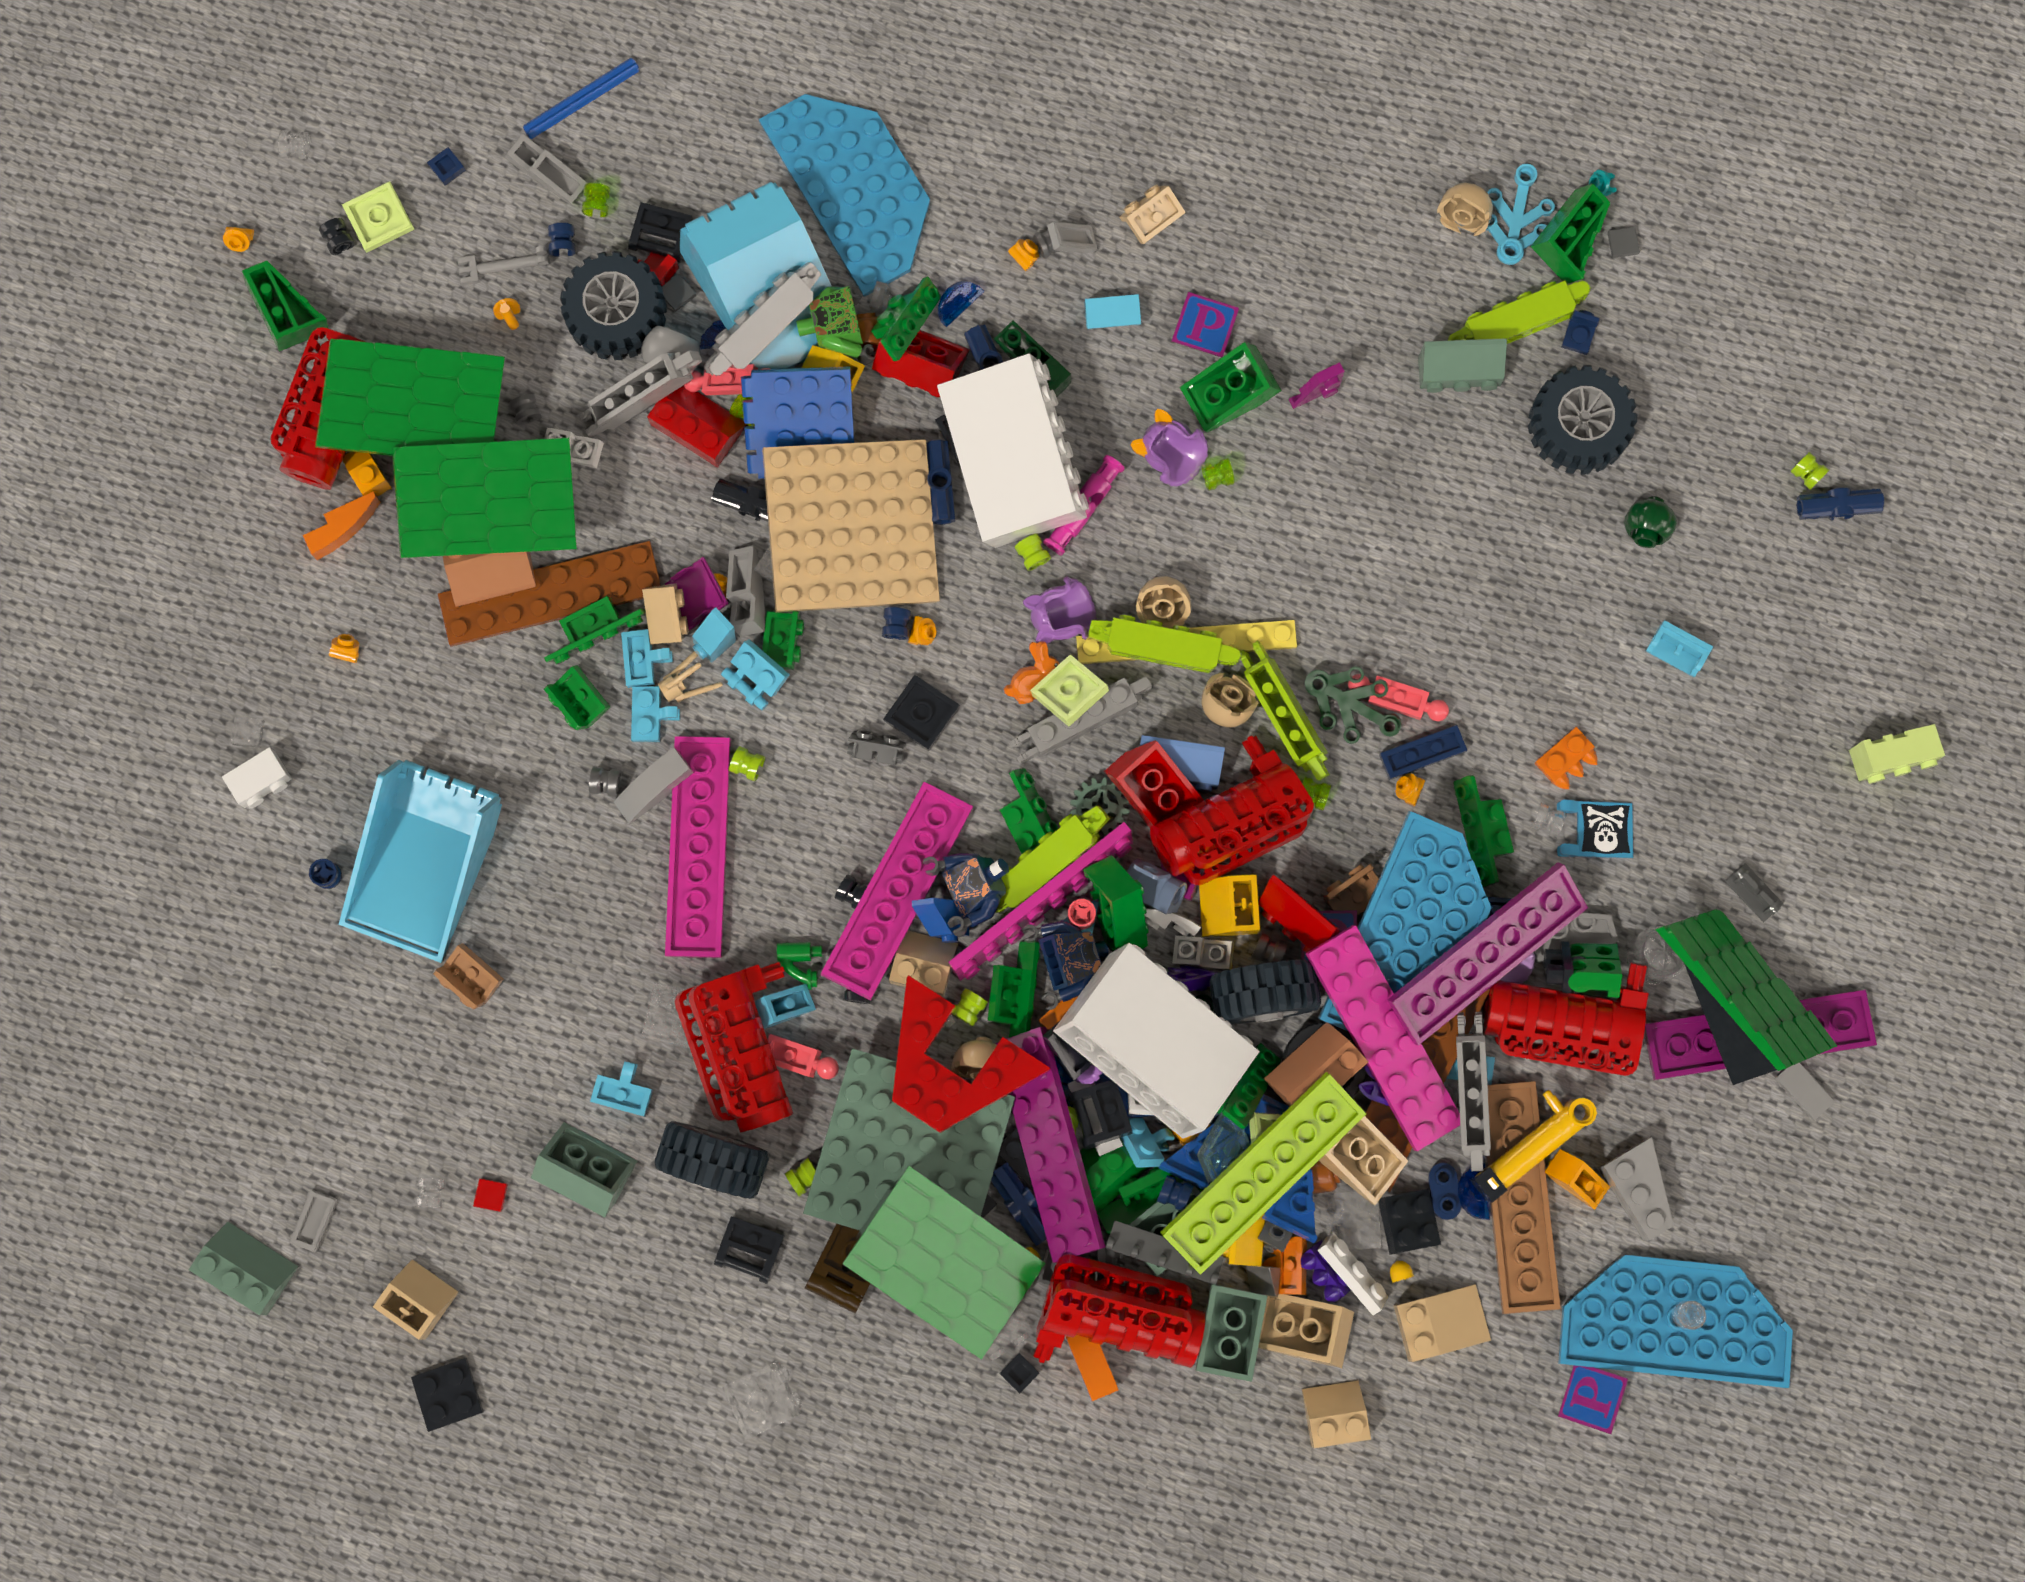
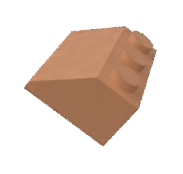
M530 552L443 556L445 571L456 607L536 587Z
M1326 1022L1266 1076L1264 1080L1290 1107L1325 1072H1328L1340 1086H1343L1369 1061L1345 1036Z

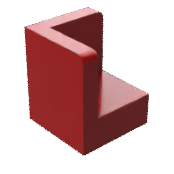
M650 253L644 261L650 267L649 272H655L661 287L670 281L679 270L677 260L669 254L664 257Z

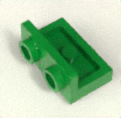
M767 611L762 651L783 669L794 670L795 662H800L801 646H797L798 636H803L804 620L800 619L798 611H793L792 614Z
M578 665L572 666L555 684H549L544 688V691L548 694L549 701L559 708L565 716L566 723L575 730L589 728L610 708V705Z

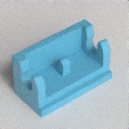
M1139 294L1090 298L1084 301L1087 330L1141 325Z
M1664 620L1658 627L1646 652L1695 677L1704 665L1713 646Z

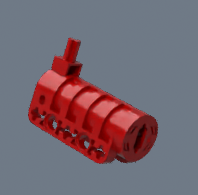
M320 327L315 329L309 337L270 440L272 446L283 457L279 467L281 472L297 481L321 489L331 490L346 451L315 448L330 339L365 341ZM326 336L329 341L324 342L320 346L317 340L323 339ZM315 359L312 371H307L308 362ZM299 388L303 389L302 394L298 392ZM295 409L292 422H289L287 420V414L289 413V411ZM284 425L289 427L288 431L283 427ZM279 438H284L282 445L278 441Z
M1256 735L1249 736L1247 740L1242 742V745L1252 759L1249 770L1254 776L1253 778L1151 826L1150 836L1154 849L1161 863L1171 875L1176 877L1184 873L1190 883L1203 885L1303 835L1307 826V819L1310 818L1314 809L1313 800L1289 765L1282 763L1275 750L1267 753ZM1300 806H1306L1304 812L1301 810ZM1277 834L1278 839L1276 841H1267V839ZM1227 858H1230V863L1228 865L1218 864L1226 860ZM1195 866L1198 869H1205L1203 876L1199 873H1193Z
M780 962L762 968L757 964L679 992L675 998V1007L712 1114L718 1121L722 1122L735 1119L740 1133L765 1126L794 1114L752 994L766 989L767 983L784 978L783 966L781 967ZM687 996L689 998L690 1006L684 1005V1000L687 999ZM693 1013L694 1017L688 1019L687 1015ZM696 1020L702 1036H696L692 1031V1024ZM697 1041H703L704 1044L697 1045ZM705 1049L709 1060L702 1058V1054L705 1053ZM712 1067V1070L706 1071V1068ZM714 1074L720 1087L719 1090L714 1089L710 1084V1079ZM721 1094L722 1097L716 1099L715 1095ZM725 1105L728 1114L722 1113L720 1108Z
M1630 963L1626 986H1621L1620 998H1617V1000L1577 993H1563L1560 990L1499 980L1489 988L1490 991L1485 999L1482 1017L1483 1033L1494 1036L1500 1049L1509 1056L1623 1076L1631 1075L1637 1070L1645 1032V1009L1649 993L1643 990L1647 966ZM1542 1039L1539 1047L1532 1048L1536 1040ZM1598 1049L1594 1057L1588 1058L1592 1050Z
M1063 1255L1056 1263L1047 1289L1042 1315L1037 1325L1036 1342L1038 1344L1033 1356L1038 1358L1040 1363H1044L1045 1360L1050 1361L1054 1347L1061 1348L1065 1336L1074 1338L1075 1335L1087 1337L1091 1343L1102 1345L1103 1342L1116 1345V1348L1129 1352L1133 1349L1143 1352L1146 1357L1157 1359L1160 1356L1171 1359L1173 1364L1191 1368L1197 1359L1205 1329V1312L1191 1308L1192 1291L1184 1283L1080 1256ZM1069 1266L1074 1267L1070 1272L1065 1271ZM1082 1269H1084V1276L1080 1275L1082 1274ZM1093 1272H1100L1105 1277L1102 1280L1096 1281L1091 1279L1089 1275ZM1110 1276L1113 1277L1112 1283H1109ZM1124 1281H1128V1282H1129V1283H1126L1125 1286H1121V1285H1120V1284H1122ZM1149 1286H1155L1160 1291L1157 1294L1149 1295L1144 1290ZM1179 1295L1184 1296V1297H1181L1180 1300H1176V1299H1175V1298H1178Z

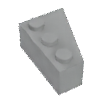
M1652 1137L1641 1141L1598 1167L1643 1241H1650L1674 1226Z

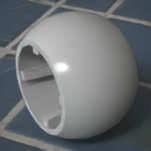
M656 326L648 333L641 349L642 360L645 364L665 353H677L680 351L684 354L688 351H698L701 356L698 341L662 326ZM696 367L690 370L691 373L695 371Z

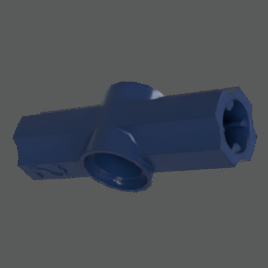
M985 324L977 325L964 333L979 371L985 369L984 364L989 361L997 364L1003 363L1002 357L997 352Z
M931 440L926 443L929 470L927 481L931 494L933 524L946 525L955 522L948 441ZM936 478H944L947 483L943 487H936L933 485V481Z
M1836 488L1826 493L1799 495L1796 504L1797 514L1800 520L1818 518L1834 520L1835 517L1849 519L1854 517V515L1878 514L1883 512L1884 495L1881 489L1851 491L1850 488Z
M1005 1163L993 1172L991 1182L1004 1199L1003 1203L1016 1222H1020L1031 1241L1038 1246L1047 1238L1037 1201L1028 1187H1024L1012 1167Z

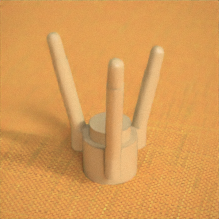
M694 651L671 673L664 676V680L657 684L668 702L676 699L679 703L686 698L719 688L723 683L718 682L682 692L686 689L682 680L702 666L698 662L678 675L698 656Z

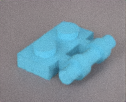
M750 639L744 641L730 661L738 668L737 672L735 673L727 667L721 673V676L728 681L727 684L733 690L737 689L751 706L756 705L761 711L769 704L762 697L764 692L770 697L776 695L790 675ZM746 676L756 684L754 689L744 681Z

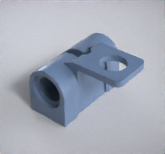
M1139 858L1135 859L1127 872L1134 880H1139L1143 886V902L1164 914L1178 912L1187 889V884L1149 862Z

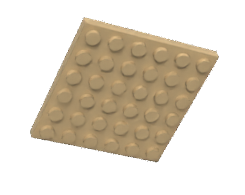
M926 440L764 447L762 449L776 612L924 604L940 601L931 494L927 481L929 470Z

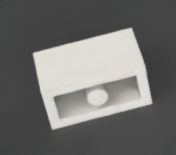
M270 747L222 776L235 800L243 808H254L264 801V796L270 792H273V794L281 792L288 786L286 782L292 779L277 753Z

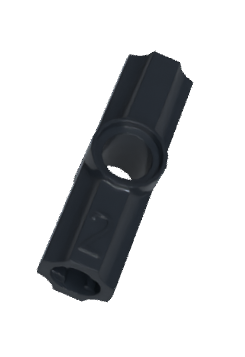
M719 479L713 490L712 502L737 510L742 516L747 514L755 517L756 521L762 519L768 522L765 491L753 486L746 488L727 480Z

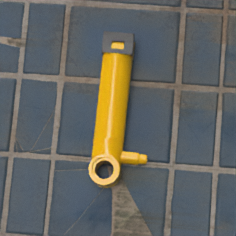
M1550 1090L1545 1091L1543 1096L1555 1114L1490 1166L1484 1167L1483 1171H1479L1469 1180L1486 1202L1493 1203L1508 1191L1507 1188L1582 1128L1592 1124L1597 1115L1594 1103L1586 1098H1578L1567 1101L1563 1106L1556 1095H1553ZM1577 1105H1581L1585 1110L1582 1120H1578L1574 1116V1109Z

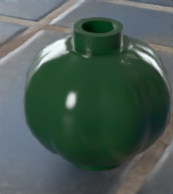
M1651 496L1647 500L1635 502L1629 508L1624 521L1625 530L1638 546L1643 548H1654L1656 545H1662L1667 542L1675 532L1677 518L1673 510L1664 503L1662 498L1657 496Z

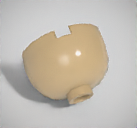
M1460 183L1446 191L1438 206L1437 214L1440 213V222L1446 228L1461 233L1458 229L1460 227L1470 232H1475L1473 236H1478L1485 232L1490 223L1493 204L1489 194L1483 188L1475 184Z
M1162 576L1151 579L1140 589L1136 600L1137 616L1141 623L1145 624L1146 620H1153L1163 623L1162 627L1173 629L1174 625L1183 626L1191 613L1190 594L1185 585L1175 578Z
M1225 673L1213 675L1208 680L1202 693L1201 703L1205 715L1212 722L1223 727H1237L1245 723L1258 705V701L1255 699L1256 694L1248 681L1237 675H1233L1232 678L1223 677Z
M977 1037L976 1040L962 1044L955 1052L951 1071L958 1076L974 1080L997 1045L992 1043L993 1041L987 1037Z

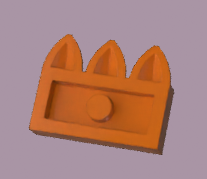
M1575 727L1539 758L1535 765L1554 785L1562 789H1569L1570 784L1566 772L1577 777H1583L1584 772L1580 760L1591 765H1597V755L1594 751L1595 746Z
M1291 1237L1284 1252L1278 1249L1274 1250L1271 1254H1276V1256L1268 1258L1262 1263V1266L1280 1268L1278 1294L1306 1295L1307 1269L1301 1267V1256L1307 1251V1240L1302 1237Z

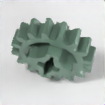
M1092 778L1090 786L1082 782L1083 791H1074V795L1078 799L1070 800V805L1076 807V809L1070 812L1073 816L1082 815V811L1087 812L1094 808L1092 806H1097L1100 797H1103V807L1108 808L1103 810L1108 816H1115L1113 821L1105 824L1099 831L1102 832L1104 837L1108 835V830L1111 829L1113 831L1116 829L1117 824L1126 823L1122 816H1128L1130 810L1123 808V806L1128 805L1129 802L1127 799L1121 798L1123 794L1116 790L1114 783L1110 786L1107 785L1106 778H1103L1102 782L1098 784L1096 779ZM1098 790L1097 794L1091 799L1085 798L1089 793ZM1107 792L1114 796L1118 805L1111 803L1107 797Z

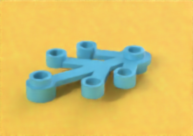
M1531 164L1520 165L1514 175V180L1518 187L1513 212L1503 200L1502 192L1499 189L1491 188L1487 191L1488 194L1496 193L1499 199L1496 201L1492 200V204L1509 227L1507 237L1497 225V217L1492 214L1491 219L1494 224L1488 225L1486 229L1498 243L1497 257L1502 263L1507 265L1518 263L1523 257L1524 249L1532 245L1538 238L1537 230L1540 228L1545 229L1547 225H1536L1533 232L1519 239L1520 230L1542 216H1550L1555 209V204L1552 200L1543 199L1537 207L1524 214L1528 189L1537 178V170ZM1528 174L1530 180L1523 181L1520 178V175ZM1549 204L1551 210L1544 211L1542 205ZM1507 248H1512L1515 251V254L1513 256H1509L1506 254L1505 250Z

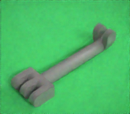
M546 246L536 247L537 255L477 264L475 255L460 257L457 259L458 265L464 266L469 264V266L459 268V275L470 274L469 277L461 278L460 284L463 286L480 283L479 275L550 264Z

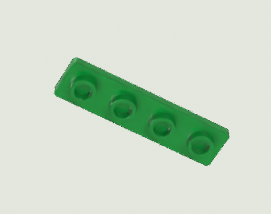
M928 276L920 281L913 293L903 296L898 294L888 301V307L877 317V323L871 330L876 339L882 338L881 344L893 361L900 360L941 299V294Z
M606 596L559 620L570 645L544 657L546 663L554 661L556 665L571 658L569 653L577 649L581 653L594 647V640L603 637L604 640L610 639L619 634L618 628L626 624L628 628H631L643 622L642 616L646 615L645 609H639L620 618L610 596Z
M1025 768L1009 772L1020 798L1000 809L1021 854L1030 849L1033 851L1040 845L1038 841L1049 832L1054 833L1059 829L1056 823L1051 820L1047 812L1046 802L1039 796L1034 786L1035 781L1032 775Z
M1469 775L1454 781L1453 785L1465 831L1467 847L1484 888L1499 882L1494 857L1514 853L1502 799L1480 801L1475 776Z
M1025 941L1019 943L1016 968L993 965L987 1021L1010 1024L1009 1038L1031 1029V1019L1034 1013V992L1037 985V964L1040 957V943L1037 941L1033 943Z
M1262 1043L1256 1046L1259 1053L1218 1110L1221 1116L1225 1115L1241 1129L1247 1127L1269 1085L1264 1078L1279 1066L1281 1059Z
M1155 1167L1149 1171L1148 1175L1140 1179L1132 1178L1126 1181L1123 1187L1119 1188L1121 1198L1108 1204L1098 1213L1107 1234H1111L1114 1221L1129 1225L1157 1203L1167 1175L1175 1178L1178 1183L1184 1180L1159 1169V1167ZM1196 1187L1200 1192L1203 1191V1189Z

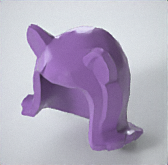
M1065 577L1064 586L1051 587L1041 594L1030 595L1023 600V605L1031 610V622L1038 631L1036 643L1045 641L1046 644H1049L1054 640L1070 639L1077 634H1082V639L1084 640L1088 638L1091 621L1097 620L1096 610L1087 587L1077 579Z

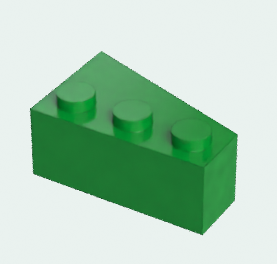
M1594 184L1575 189L1531 245V248L1567 284L1584 278L1586 273L1584 268L1587 259L1592 256L1594 250L1592 245L1596 234L1600 233L1610 205V201Z
M267 260L242 270L245 284L279 352L309 340L311 333L317 328H328L327 318L310 305L309 301L303 295L301 296L291 286V283Z
M1112 855L1084 868L1085 877L1089 878L1094 886V890L1090 891L1092 900H1098L1101 912L1096 915L1104 942L1113 952L1128 943L1137 945L1141 949L1147 947L1149 929L1145 923L1144 916L1147 912L1142 899L1144 889L1139 880H1134Z

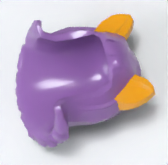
M1161 409L1155 411V423L1148 427L1144 437L1136 439L1130 444L1136 454L1145 457L1152 468L1162 472L1160 481L1175 487L1192 480L1204 466V462L1208 457V445L1203 431L1197 428L1194 433L1191 432L1185 424L1173 420L1168 412Z

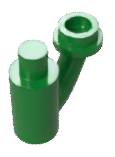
M811 942L777 943V962H780L784 971L798 981L807 984L808 990L818 987L817 971L807 969V973L798 969L793 962L811 961V957H822V946H811Z

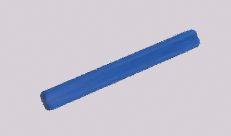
M633 58L624 61L523 126L525 133L530 139L535 138L638 73L639 67Z

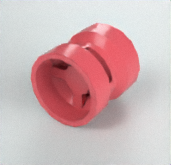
M1086 899L1073 901L1068 909L1070 924L1079 927L1081 930H1086L1093 925L1096 918L1094 905Z

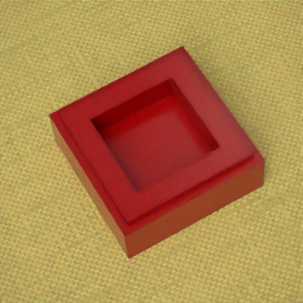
M479 1178L473 1206L502 1212L508 1184Z

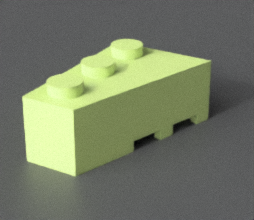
M1935 724L1907 730L1894 736L1892 734L1885 735L1883 739L1871 741V739L1863 740L1849 750L1859 782L1868 780L1869 784L1884 780L1885 774L1894 772L1895 777L1912 772L1911 767L1918 765L1921 766V770L1938 765L1937 760L1945 756Z

